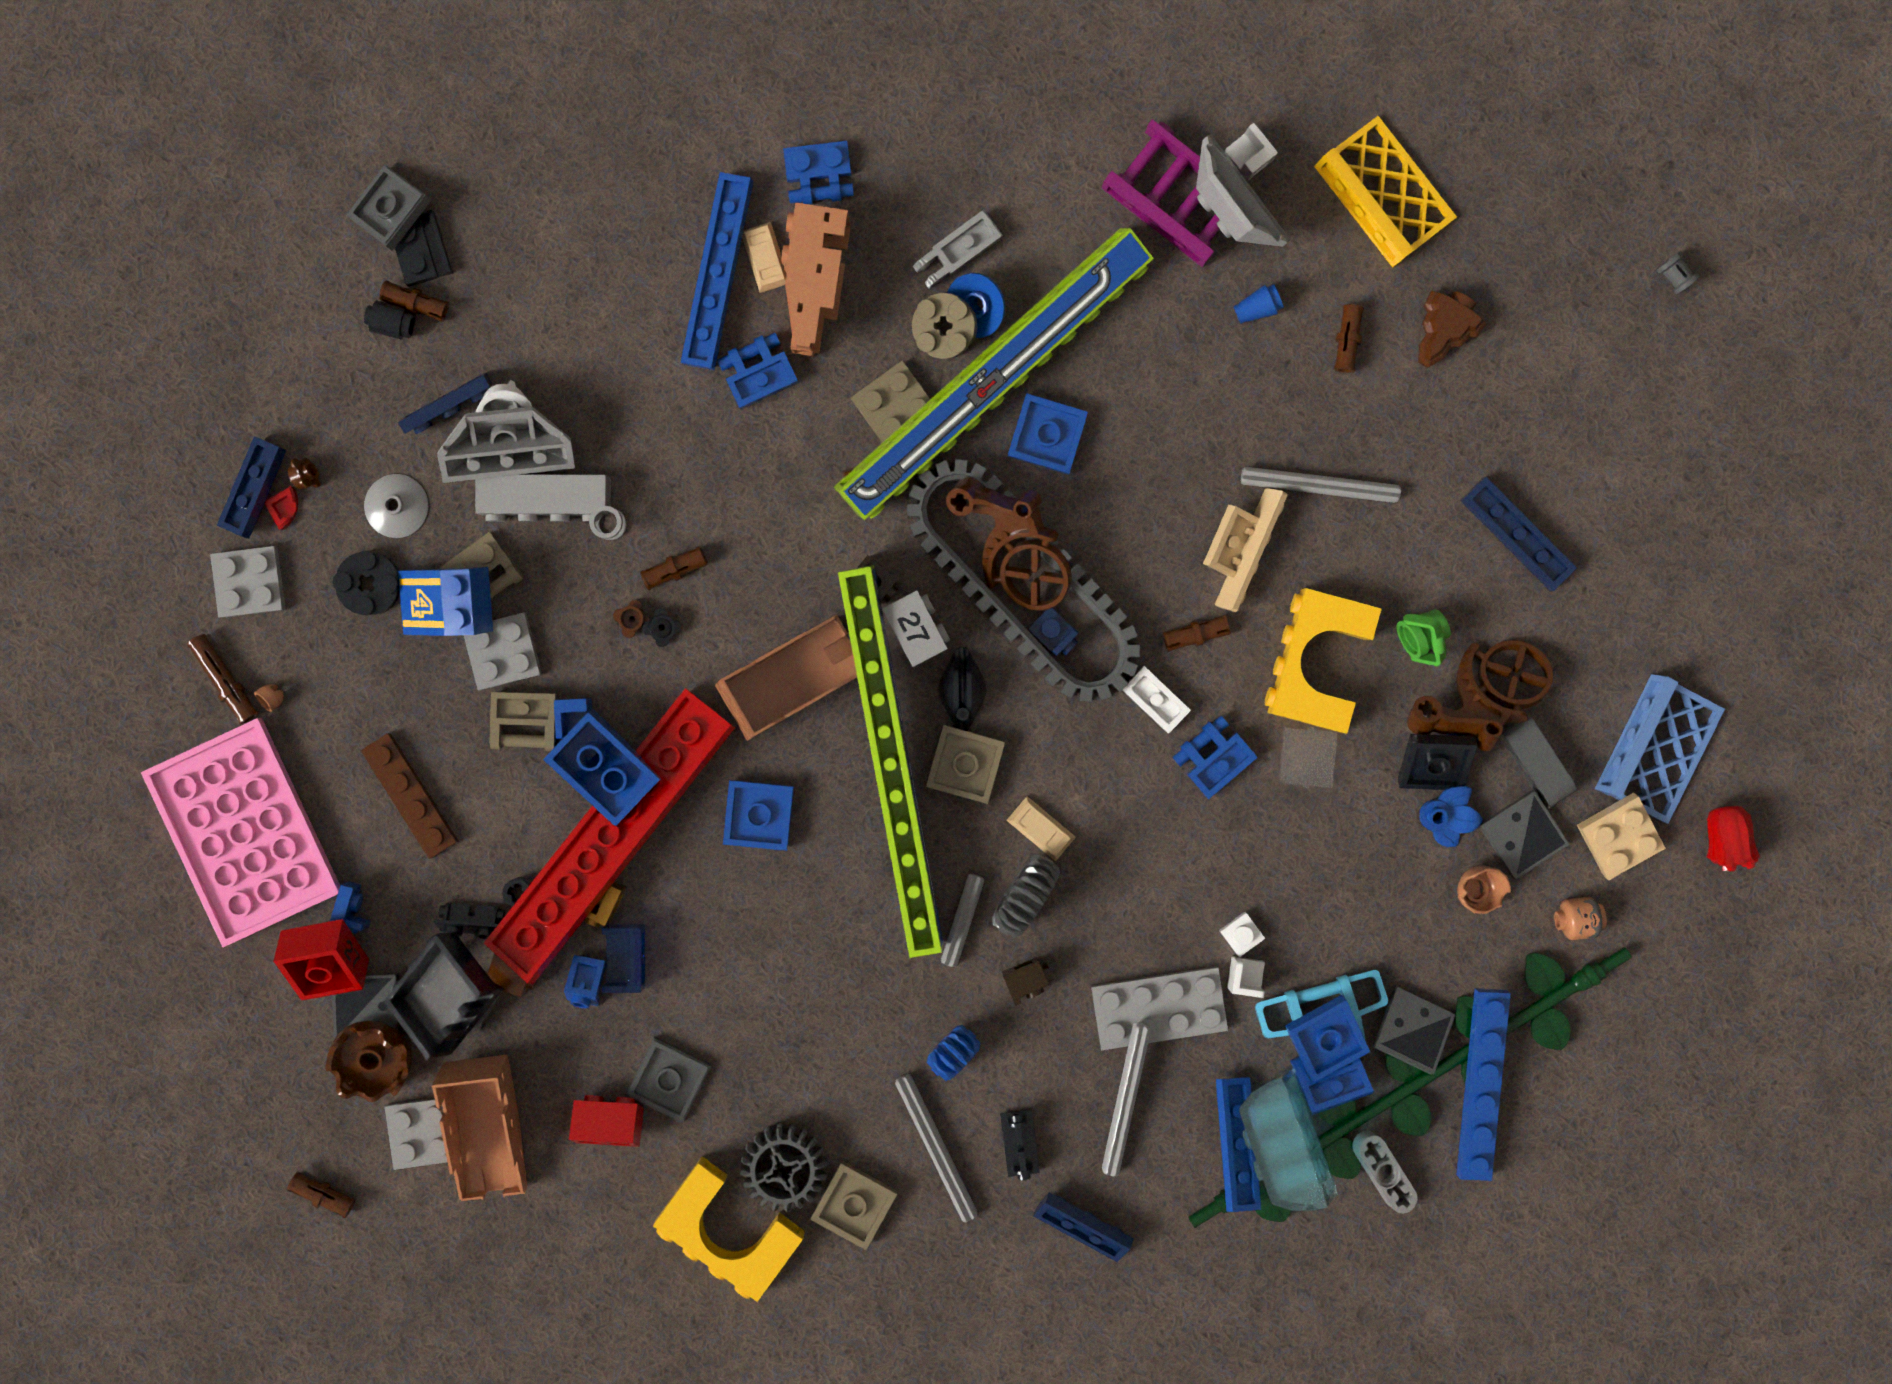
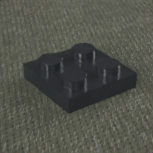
M1410 734L1398 776L1399 788L1445 790L1452 786H1465L1478 746L1476 737Z

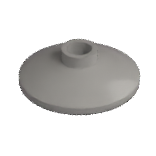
M391 474L378 479L369 488L365 497L364 510L369 524L378 533L387 537L403 538L415 533L423 525L428 515V498L423 487L416 480L406 475ZM393 499H396L398 502V508L395 511H391L388 506L389 502Z

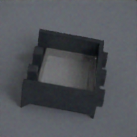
M458 931L433 935L427 941L426 948L419 957L409 964V970L402 979L392 986V992L384 1001L426 1060L451 1055L504 990V987L491 980L458 937L460 934Z

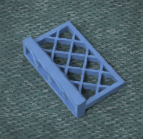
M1651 674L1595 789L1621 800L1626 797L1624 792L1629 782L1638 779L1642 792L1638 796L1641 801L1644 800L1645 805L1643 804L1648 815L1669 824L1725 709L1678 684L1679 682L1670 677ZM1675 691L1682 696L1685 708L1672 712L1669 701ZM1702 707L1711 710L1712 713L1707 723L1698 726L1694 710ZM1687 714L1691 729L1678 733L1674 718ZM1666 721L1670 737L1657 741L1655 729L1659 723ZM1693 735L1696 746L1693 752L1684 755L1680 739ZM1672 743L1676 758L1663 762L1659 747ZM1652 750L1656 765L1643 770L1640 760L1645 752ZM1678 764L1682 774L1678 781L1669 783L1665 768ZM1658 771L1662 787L1649 791L1645 776ZM1664 793L1667 804L1661 814L1654 810L1651 797Z

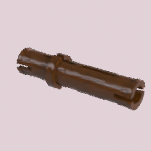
M201 634L191 639L187 643L188 648L191 649L203 670L219 691V699L222 703H227L237 718L238 723L243 725L256 718L258 712L255 711L243 693L245 688L241 683L235 681L222 659L208 641L207 636Z

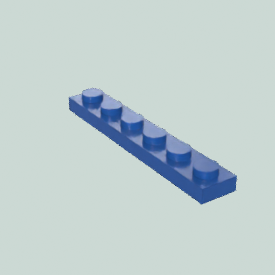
M719 173L681 357V363L684 365L715 371L754 182L751 177Z
M1474 989L1456 1173L1460 1180L1492 1181L1511 993L1507 990Z

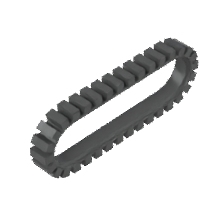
M955 459V469L952 472L946 460L935 464L938 477H935L929 470L921 474L919 480L926 488L923 489L913 485L909 498L920 503L907 504L908 519L920 518L919 521L910 525L915 538L925 533L928 535L920 544L922 549L928 555L936 547L942 551L934 558L936 564L941 569L950 562L956 566L948 573L951 580L955 584L964 576L969 580L961 589L969 599L977 591L983 595L975 605L982 613L991 605L997 610L989 620L996 628L1005 620L1011 625L1002 634L1009 642H1012L1018 635L1024 639L1016 649L1023 657H1026L1034 650L1038 655L1030 664L1037 672L1046 665L1052 669L1043 677L1052 687L1060 679L1065 681L1059 691L1060 693L1072 698L1076 689L1079 688L1078 701L1092 702L1093 690H1095L1099 701L1112 697L1108 685H1111L1117 692L1122 691L1128 683L1121 676V673L1134 677L1138 665L1127 661L1128 657H1140V645L1127 644L1128 640L1138 636L1133 625L1122 630L1119 627V624L1127 618L1123 611L1117 608L1109 615L1105 611L1113 603L1109 596L1104 593L1095 600L1091 595L1099 586L1092 578L1082 586L1077 580L1086 572L1079 564H1076L1071 569L1072 581L1070 588L1111 631L1117 641L1119 651L1115 667L1104 678L1092 682L1075 679L1061 667L934 531L928 521L927 507L929 499L935 490L945 483L972 477L977 479L983 487L995 491L1003 483L995 474L986 483L982 481L986 468L977 463L974 465L971 473H967V460ZM1009 489L1003 494L1008 497L1016 498L1010 492ZM1023 537L1026 541L1039 540L1033 537ZM1050 542V544L1056 546L1058 542ZM1065 549L1061 551L1068 561L1072 558ZM1041 551V557L1056 573L1062 574L1058 563L1050 555Z

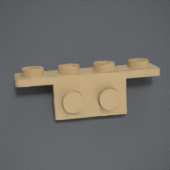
M1266 488L1254 515L1237 506L1228 505L1203 562L1204 565L1227 576L1215 606L1237 612L1239 606L1243 603L1252 576L1258 569V562L1265 546L1271 539V532L1278 516L1284 509V502L1287 498V493L1284 491Z

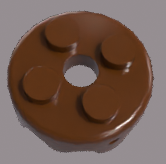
M377 1021L356 1022L345 1027L334 1039L329 1048L326 1071L332 1072L335 1076L336 1092L341 1098L348 1099L352 1096H360L368 1102H375L388 1093H391L393 1096L399 1093L412 1065V1053L404 1036L391 1026ZM373 1053L378 1057L379 1062H368L363 1057V1054Z

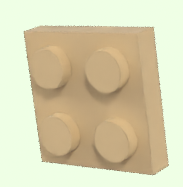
M1634 792L1577 824L1597 865L1608 881L1666 849L1639 796Z

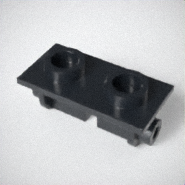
M447 903L446 906L441 905L439 908V918H443V920L435 919L434 923L443 933L458 931L460 933L458 937H462L463 933L475 934L477 938L486 940L505 917L506 911L500 910L499 906L476 905L475 916H470V904Z
M1032 1109L1000 1113L1008 1177L1018 1176V1180H1028L1031 1178V1174L1040 1173Z

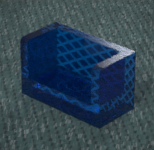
M608 924L602 928V935H606V983L602 986V993H641L645 989V924Z

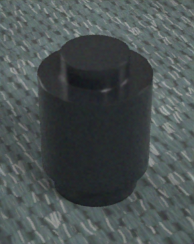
M378 300L373 303V306H367L364 323L368 325L369 332L400 340L403 337L411 338L413 334L416 314L406 311V307Z

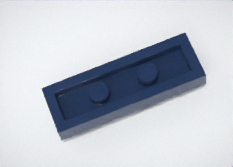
M485 372L403 417L398 424L404 434L411 430L418 434L431 427L433 424L430 420L441 414L445 419L460 411L461 408L458 404L467 399H470L472 403L482 399L487 388L493 383Z
M254 436L217 526L250 539L285 456L286 449Z
M1050 1192L1038 1204L1033 1217L1116 1262L1130 1250L1134 1239L1123 1233L1121 1229L1104 1223L1092 1213L1083 1211L1068 1203L1063 1197L1053 1195Z

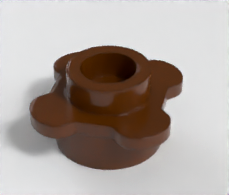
M294 458L291 460L288 476L294 486L301 490L307 489L310 486L315 488L320 486L318 470L309 459L303 458L299 461Z
M632 600L629 606L614 611L613 619L618 622L622 628L623 636L627 638L634 637L635 633L642 629L643 623L651 620L650 617L645 616L642 610L643 605L640 601ZM631 616L635 617L634 622H630L629 618Z

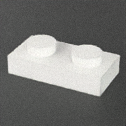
M1142 666L1122 690L1168 734L1191 711L1145 666Z

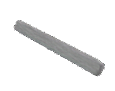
M1244 467L1241 472V483L1243 485L1392 503L1398 502L1401 496V487L1395 484Z
M1135 1022L1132 1027L1102 1164V1170L1105 1175L1118 1176L1120 1173L1151 1033L1150 1026L1141 1022Z
M910 1074L900 1076L896 1079L895 1085L963 1222L973 1220L977 1217V1209Z

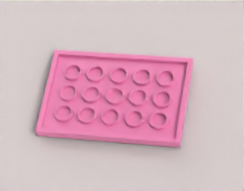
M256 718L141 772L222 947L233 944L338 895L340 888L338 879L262 718Z

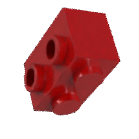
M585 1095L584 1101L574 1100L569 1140L579 1144L640 1147L644 1108L639 1104H635L634 1098L616 1097V1102H603L604 1097Z

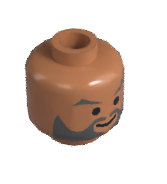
M1581 897L1563 900L1559 911H1556L1554 914V921L1557 930H1562L1569 940H1581L1598 937L1602 929L1606 928L1607 917L1601 903L1598 904L1592 897Z

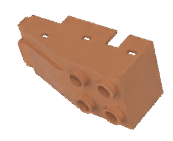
M795 202L794 212H788L786 232H789L790 243L783 246L781 263L784 265V271L787 273L785 288L792 330L790 346L792 353L807 357H814L815 353L819 354L824 318L837 320L845 264L840 263L842 250L829 249L828 247L848 249L851 228L848 210Z
M837 615L766 653L749 665L727 675L715 684L747 741L857 678L852 646L847 637L849 632L846 631Z
M508 1054L444 1062L432 1084L436 1108H440L441 1105L443 1107L444 1113L439 1123L450 1174L454 1173L459 1200H484L487 1192L504 1190L503 1197L525 1194L527 1179L521 1127Z

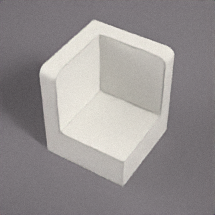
M1254 123L1225 150V153L1247 180H1250L1270 164L1278 154Z
M1232 956L1227 984L1232 994L1264 998L1265 991L1261 988L1265 962Z

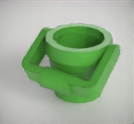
M1433 609L1420 615L1406 614L1403 620L1397 623L1398 637L1404 649L1411 656L1412 661L1433 666H1439L1446 658L1445 640L1450 637L1451 630L1446 618L1439 610ZM1433 649L1435 654L1428 653V651Z

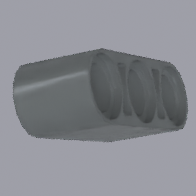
M1529 715L1528 720L1523 723H1509L1503 727L1500 739L1504 738L1506 741L1504 746L1517 766L1521 764L1524 769L1522 771L1524 777L1535 792H1539L1541 795L1540 799L1545 807L1549 809L1577 791L1572 778L1537 724Z

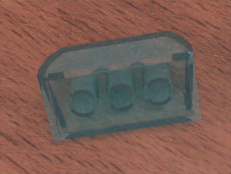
M1294 1069L1281 1072L1275 1078L1253 1091L1240 1106L1239 1112L1245 1127L1243 1138L1248 1149L1253 1150L1256 1158L1254 1162L1255 1173L1259 1181H1264L1271 1203L1291 1211H1315L1328 1207L1338 1195L1297 1076Z

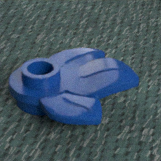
M1461 785L1449 787L1442 792L1438 799L1427 801L1422 805L1419 813L1420 822L1426 829L1433 832V836L1439 844L1446 847H1456L1459 843L1460 833L1472 832L1482 823L1481 815L1472 807L1467 806L1472 793L1470 787ZM1441 812L1440 818L1433 821L1434 814Z

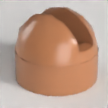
M266 684L254 692L258 702L268 712H273L278 708L284 699V692L277 690L278 686L275 684Z

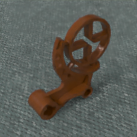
M966 477L960 480L946 497V504L949 510L958 516H966L972 512L988 514L995 519V527L985 542L982 555L983 572L988 587L990 589L995 588L997 584L1002 583L1008 596L1014 602L1027 609L1046 610L1056 606L1064 598L1071 586L1072 573L1068 560L1063 553L1050 544V542L1057 541L1058 533L1043 525L1039 506L1042 502L1041 495L1035 490H1027L1020 498H1012L1002 495L993 489L983 487L975 478ZM1022 537H1033L1041 539L1027 540L1020 542L1017 545H1014L1011 542V540ZM1004 545L1009 552L1004 557L1000 568V575L997 576L996 560L1001 547ZM1031 549V569L1009 566L1010 559L1015 553ZM1041 551H1043L1058 563L1062 574L1042 572L1039 578H1035L1031 583V599H1029L1014 587L1010 577L1029 579L1041 567ZM1040 581L1063 584L1061 593L1051 600L1040 601Z
M1503 641L1492 646L1486 653L1479 650V644L1472 643L1464 653L1457 670L1456 683L1462 708L1453 710L1443 707L1432 696L1420 697L1415 701L1407 718L1408 728L1414 734L1430 735L1432 732L1475 736L1477 747L1483 751H1490L1499 740L1504 725L1507 722L1523 723L1527 721L1528 714L1525 711H1521V709L1535 706L1548 693L1553 682V670L1548 658L1538 648L1523 641ZM1515 650L1517 655L1513 672L1518 673L1522 667L1525 653L1539 663L1545 678L1522 672L1519 681L1543 688V690L1538 695L1529 699H1513L1518 683V678L1513 676L1509 682L1506 696L1500 694L1490 684L1486 672L1509 677L1512 669L1490 662L1488 659L1498 652ZM1474 656L1482 660L1478 670L1480 687L1477 686L1472 672Z

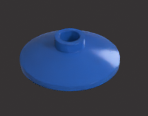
M967 273L953 281L947 293L960 296L968 303L969 307H972L977 317L978 326L975 338H983L994 333L1002 324L1005 316V300L998 285L991 278L980 273ZM978 298L982 301L983 308L977 305Z

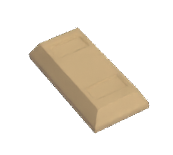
M771 222L744 230L742 239L759 292L762 293L784 286L787 273L784 271V265L781 263L782 255Z
M1028 796L1007 819L1011 825L1055 862L1076 838Z

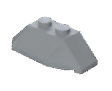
M1213 135L1205 137L1202 140L1196 189L1200 193L1197 196L1200 204L1207 212L1214 211L1220 219L1217 225L1227 238L1232 236L1235 241L1283 247L1290 241L1288 235Z
M534 407L466 413L437 452L443 483L575 468L571 438Z

